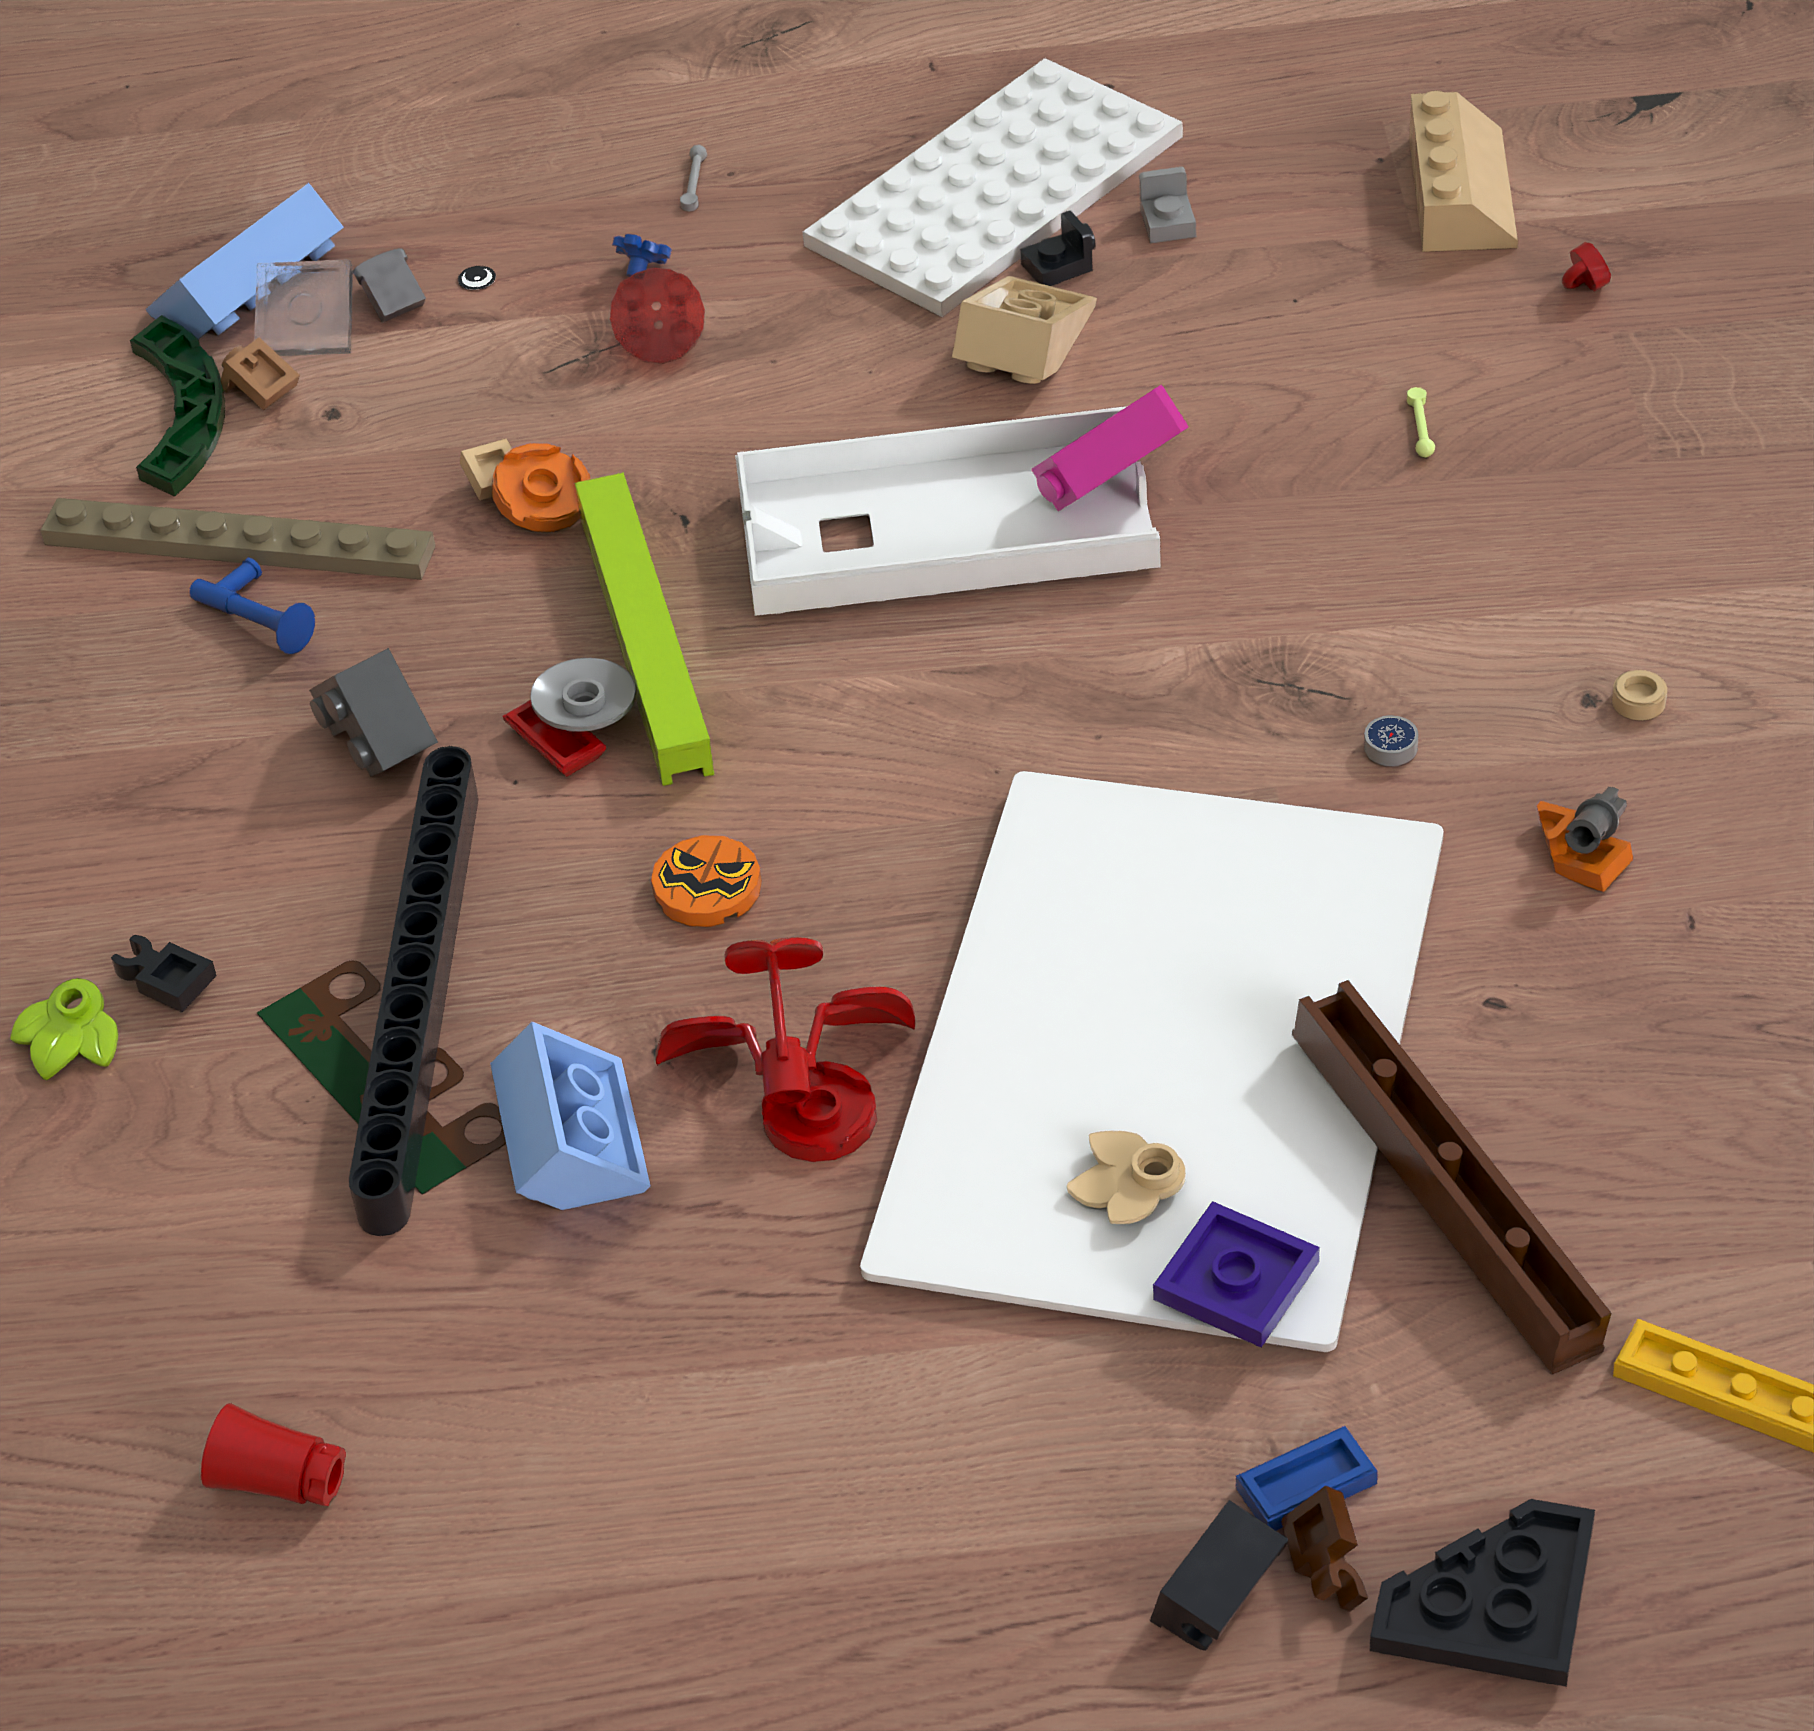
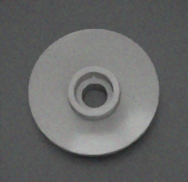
M577 658L558 663L544 671L536 679L531 689V704L535 714L546 724L567 731H590L609 726L624 717L630 711L636 699L635 682L630 673L614 662L599 658Z

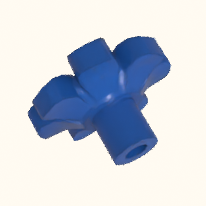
M625 234V237L619 235L613 237L612 246L616 247V253L630 258L626 276L630 278L644 280L648 263L666 264L667 259H670L672 249L667 245L657 244L648 240H644L642 243L641 237L634 234Z

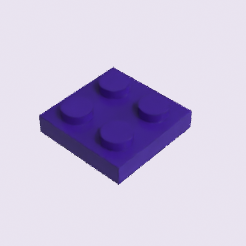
M1212 1201L1153 1284V1300L1262 1348L1318 1265L1320 1247Z

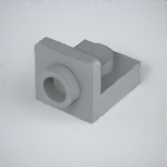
M1184 167L1140 173V212L1150 243L1196 237V220L1187 196V175Z

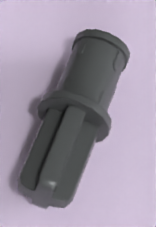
M1608 787L1602 794L1597 793L1594 797L1586 799L1578 806L1575 819L1566 828V830H1569V833L1565 834L1567 844L1574 851L1586 854L1593 852L1599 846L1601 840L1609 838L1616 832L1619 825V817L1627 807V801L1618 797L1619 789Z

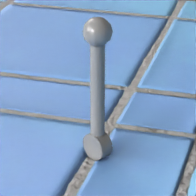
M694 145L689 152L692 159L686 194L680 197L681 209L688 212L696 210L699 206L696 188L701 162L707 157L706 148L702 145Z

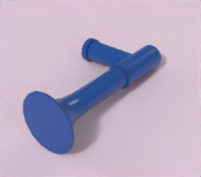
M246 558L239 567L216 584L204 579H197L192 583L189 592L193 600L225 613L235 614L275 631L277 644L280 650L286 654H295L301 651L309 643L313 635L315 614L307 604L296 603L285 612L244 598L236 593L253 579H257L262 575L259 564L252 558Z

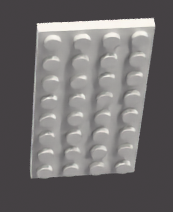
M1044 58L804 230V247L943 317L961 304L963 300L969 298L1021 259L1020 249L1039 243L1061 229V213L1071 210L1077 217L1183 137V122Z

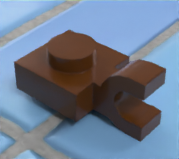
M1325 1485L1281 1518L1285 1537L1288 1538L1287 1544L1294 1570L1311 1578L1314 1598L1324 1601L1336 1592L1340 1607L1350 1612L1368 1599L1362 1579L1356 1570L1346 1562L1344 1556L1357 1547L1358 1544L1343 1493Z

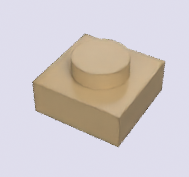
M507 438L461 451L460 465L479 500L493 497V473L497 464L503 461L504 455L512 449Z

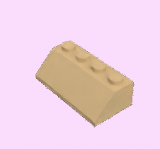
M1430 91L1424 94H1411L1409 142L1422 251L1517 248L1518 239L1501 127L1458 92Z

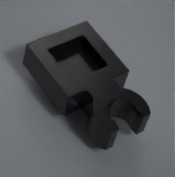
M132 935L129 939L133 954L136 957L124 958L118 954H114L111 957L117 976L127 981H136L139 993L180 1012H183L217 976L213 961L171 942L160 952L155 951L151 942L146 937L140 935Z

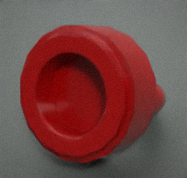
M1584 242L1570 251L1573 266L1562 277L1564 288L1573 289L1585 283L1590 290L1595 292L1610 282L1611 273L1594 245Z

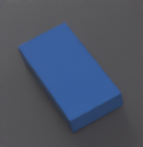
M1343 1426L1237 1475L1236 1490L1253 1515L1277 1531L1283 1528L1281 1518L1325 1485L1342 1492L1344 1499L1376 1485L1378 1471L1346 1426Z

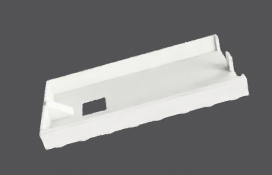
M1126 407L738 452L735 458L755 616L1161 567L1159 532L1156 531V527L1152 528L1147 506L1146 476L1140 461H1136L1059 512L1053 503L1046 500L1040 493L1037 486V478L1031 471L1032 468ZM865 515L870 517L874 546L823 552L819 528L820 521Z

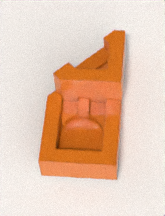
M1544 801L1538 803L1539 820L1557 874L1584 886L1604 892L1633 861L1631 843L1613 837L1601 840L1599 846L1593 852L1586 854L1574 851L1567 844L1565 834L1569 833V830H1566V828L1575 819L1576 810Z

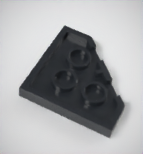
M1529 1499L1511 1509L1508 1519L1482 1533L1477 1528L1436 1551L1435 1560L1408 1575L1402 1570L1381 1582L1370 1635V1651L1567 1687L1595 1510Z

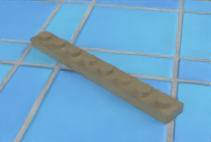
M65 498L56 499L41 528L44 544L50 546L242 563L246 558H252L259 565L422 580L436 547L432 531Z

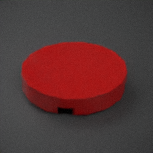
M829 1061L816 1062V1069L809 1070L811 1097L805 1101L793 1104H772L766 1102L763 1097L762 1115L764 1132L775 1148L795 1159L809 1162L829 1161L855 1152L870 1138L877 1122L875 1096L871 1091L870 1083L864 1075L844 1064Z

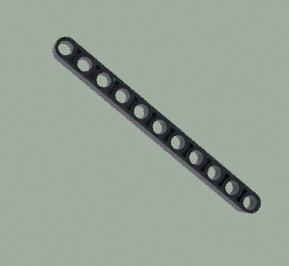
M455 746L440 747L432 751L423 763L349 1175V1187L359 1225L363 1231L375 1236H386L400 1231L407 1224L411 1214L479 801L471 756L466 750Z

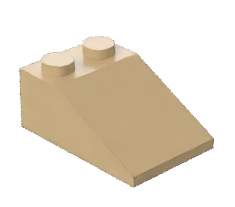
M1007 276L961 302L952 358L967 361V367L972 370L994 372L995 369L1011 372L1012 378L1016 381L1029 384L1040 383V380L1046 379L1059 370L1093 312L1097 298Z

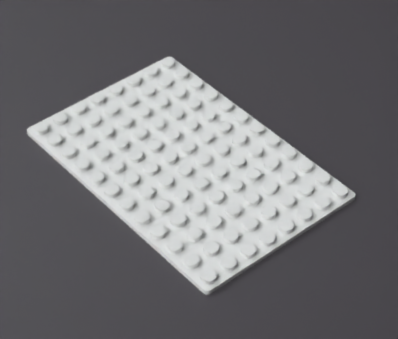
M1027 771L1017 773L1010 787L861 1260L862 1277L868 1281L1241 1339L1153 1300V1284L1210 1203L1214 1201L1320 1247L1318 1265L1265 1343L1321 1352L1334 1350L1338 1343L1378 1147L1293 1038L1292 1029L1295 1028L1299 999L1310 996L1316 1002L1336 994L1338 984L1349 980L1399 1044L1401 1043L1443 843V828L1435 823ZM1100 1131H1127L1137 1133L1148 1144H1165L1175 1150L1182 1159L1186 1170L1185 1183L1179 1192L1169 1198L1159 1200L1152 1214L1130 1224H1111L1108 1219L1107 1207L1098 1209L1085 1206L1073 1198L1067 1191L1068 1182L1098 1164L1089 1144V1134Z

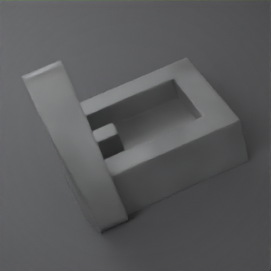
M402 248L376 255L364 261L353 270L354 276L358 283L362 285L382 323L423 306L426 300L406 263L408 257Z

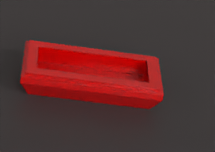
M531 700L502 716L503 720L566 777L597 760L606 750V745L590 731H567L546 724L535 714Z

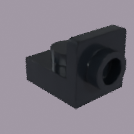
M1071 210L1061 213V234L1020 249L1021 265L1037 283L1047 286H1053L1093 271L1092 250L1096 247L1093 231L1087 223H1082Z

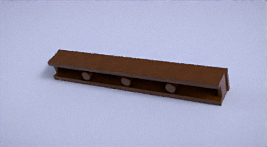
M1346 980L1339 983L1336 994L1316 1002L1310 996L1299 999L1295 1028L1292 1029L1293 1038L1552 1375L1604 1352L1605 1346L1603 1343L1612 1314L1351 982Z

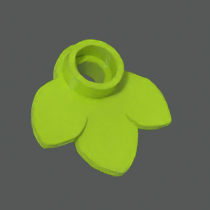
M76 978L67 980L57 986L49 999L27 1007L17 1017L10 1039L17 1044H31L30 1054L34 1067L42 1079L48 1080L63 1069L79 1053L96 1065L102 1067L109 1066L117 1048L118 1028L114 1020L103 1011L104 998L99 988L89 980ZM82 998L81 1003L77 1007L67 1008L71 1002Z

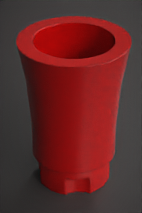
M228 1403L220 1410L210 1429L202 1457L201 1480L205 1488L245 1491L273 1496L299 1504L309 1501L318 1505L328 1506L332 1498L336 1497L344 1475L346 1452L345 1448L324 1443L322 1437L287 1428L256 1416L232 1403Z

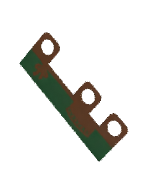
M351 960L342 963L258 1011L257 1014L359 1125L372 1051L341 1019L340 1015L376 995L380 990V982L361 962ZM344 973L358 974L365 981L362 992L349 999L334 997L329 991V985L335 977ZM439 1047L436 1060L446 1065L448 1074L442 1083L431 1087L429 1100L455 1086L464 1077L463 1069L445 1050ZM483 1103L443 1127L427 1111L415 1187L421 1194L426 1193L506 1144L499 1107L493 1103ZM489 1116L500 1122L501 1133L490 1143L474 1144L465 1137V1127L471 1120L477 1117Z

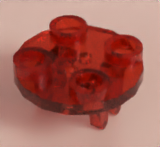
M650 268L634 273L619 284L611 302L610 322L616 340L628 354L643 362L664 364L682 358L696 346L704 330L705 309L699 291L687 276L671 269ZM654 303H660L661 308L659 310H654L652 308V305ZM660 321L663 323V327L656 329L654 324Z

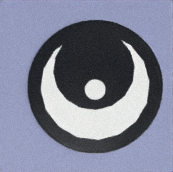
M473 266L460 273L458 283L463 288L469 290L483 289L495 281L496 273L493 269L486 266Z

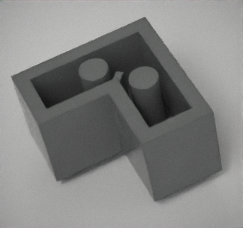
M389 648L332 676L309 690L314 698L310 701V706L318 723L323 728L329 727L333 736L345 730L350 737V740L347 741L350 755L359 768L367 769L370 777L438 743Z

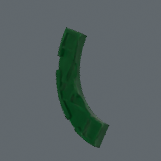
M161 315L134 336L130 343L134 354L155 366L168 380L175 395V418L173 426L167 429L159 444L136 469L140 481L175 497L195 478L213 453L222 433L225 420V397L220 374L212 356L207 354L200 346L199 340L191 332Z

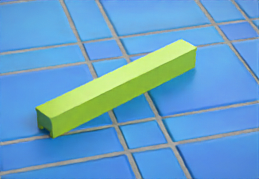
M624 472L576 482L575 488L581 523L626 669L635 682L637 705L662 786L673 784L672 774L701 768L704 777L714 775L709 734Z

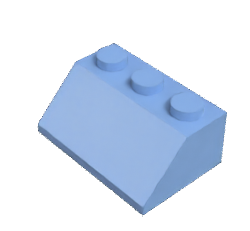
M531 1022L490 1063L516 1193L560 1210L644 1193L651 1185L622 1059L535 1022Z

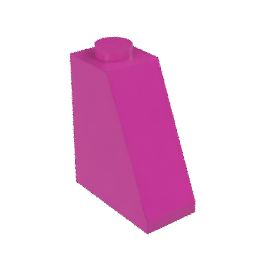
M1161 384L1032 468L1031 471L1037 478V486L1040 493L1046 500L1052 502L1059 512L1189 426Z

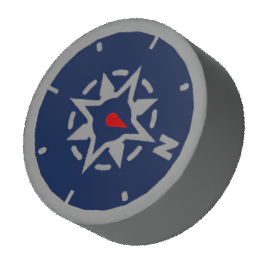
M1388 715L1376 718L1365 729L1364 751L1369 759L1380 765L1399 766L1406 764L1417 754L1418 730L1410 720L1400 716Z

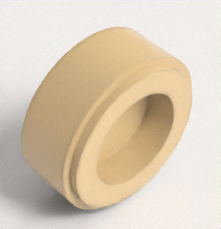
M1633 670L1623 673L1615 680L1612 704L1615 710L1622 716L1632 720H1649L1660 715L1666 707L1667 685L1657 674L1646 670Z

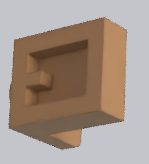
M260 337L245 348L241 345L235 347L222 362V367L224 368L221 376L223 390L227 393L235 386H238L262 410H265L296 387L300 377Z

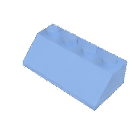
M308 183L180 278L145 310L154 319L163 315L178 323L197 339L201 338L211 329L219 336L240 319L235 313L237 309L245 304L250 311L272 295L267 288L270 284L277 280L283 287L304 270L299 262L307 256L313 262H316L336 245L330 238L344 227L310 183Z

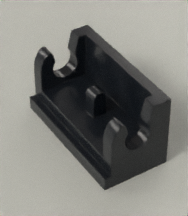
M1229 1500L1161 1589L1150 1622L1159 1628L1165 1627L1185 1642L1206 1651L1213 1642V1639L1218 1640L1246 1598L1277 1556L1279 1557L1285 1549L1288 1538Z

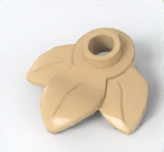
M1100 1131L1089 1134V1144L1098 1164L1068 1182L1067 1191L1073 1198L1085 1206L1098 1209L1107 1207L1108 1219L1111 1224H1130L1152 1214L1159 1200L1169 1198L1179 1192L1185 1183L1186 1170L1182 1159L1175 1150L1165 1144H1148L1137 1133Z

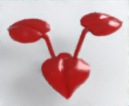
M800 937L779 938L769 943L764 940L737 942L725 950V964L729 970L738 974L769 972L776 1038L768 1040L766 1042V1050L762 1052L756 1039V1028L748 1023L736 1024L733 1018L727 1016H707L678 1020L668 1024L662 1030L655 1054L656 1064L658 1066L662 1062L696 1050L746 1042L755 1061L756 1075H763L765 1101L772 1104L798 1103L811 1097L809 1070L816 1069L815 1055L823 1024L844 1026L860 1023H889L902 1025L914 1030L916 1025L914 1008L906 995L889 987H864L838 992L832 996L831 1002L820 1003L815 1008V1016L805 1049L801 1047L799 1038L786 1036L779 970L805 968L821 961L823 958L821 943L810 938Z

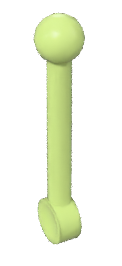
M1414 387L1407 391V403L1414 408L1419 437L1415 447L1416 452L1419 456L1426 458L1430 457L1435 451V444L1428 437L1423 405L1426 403L1427 392L1423 388Z

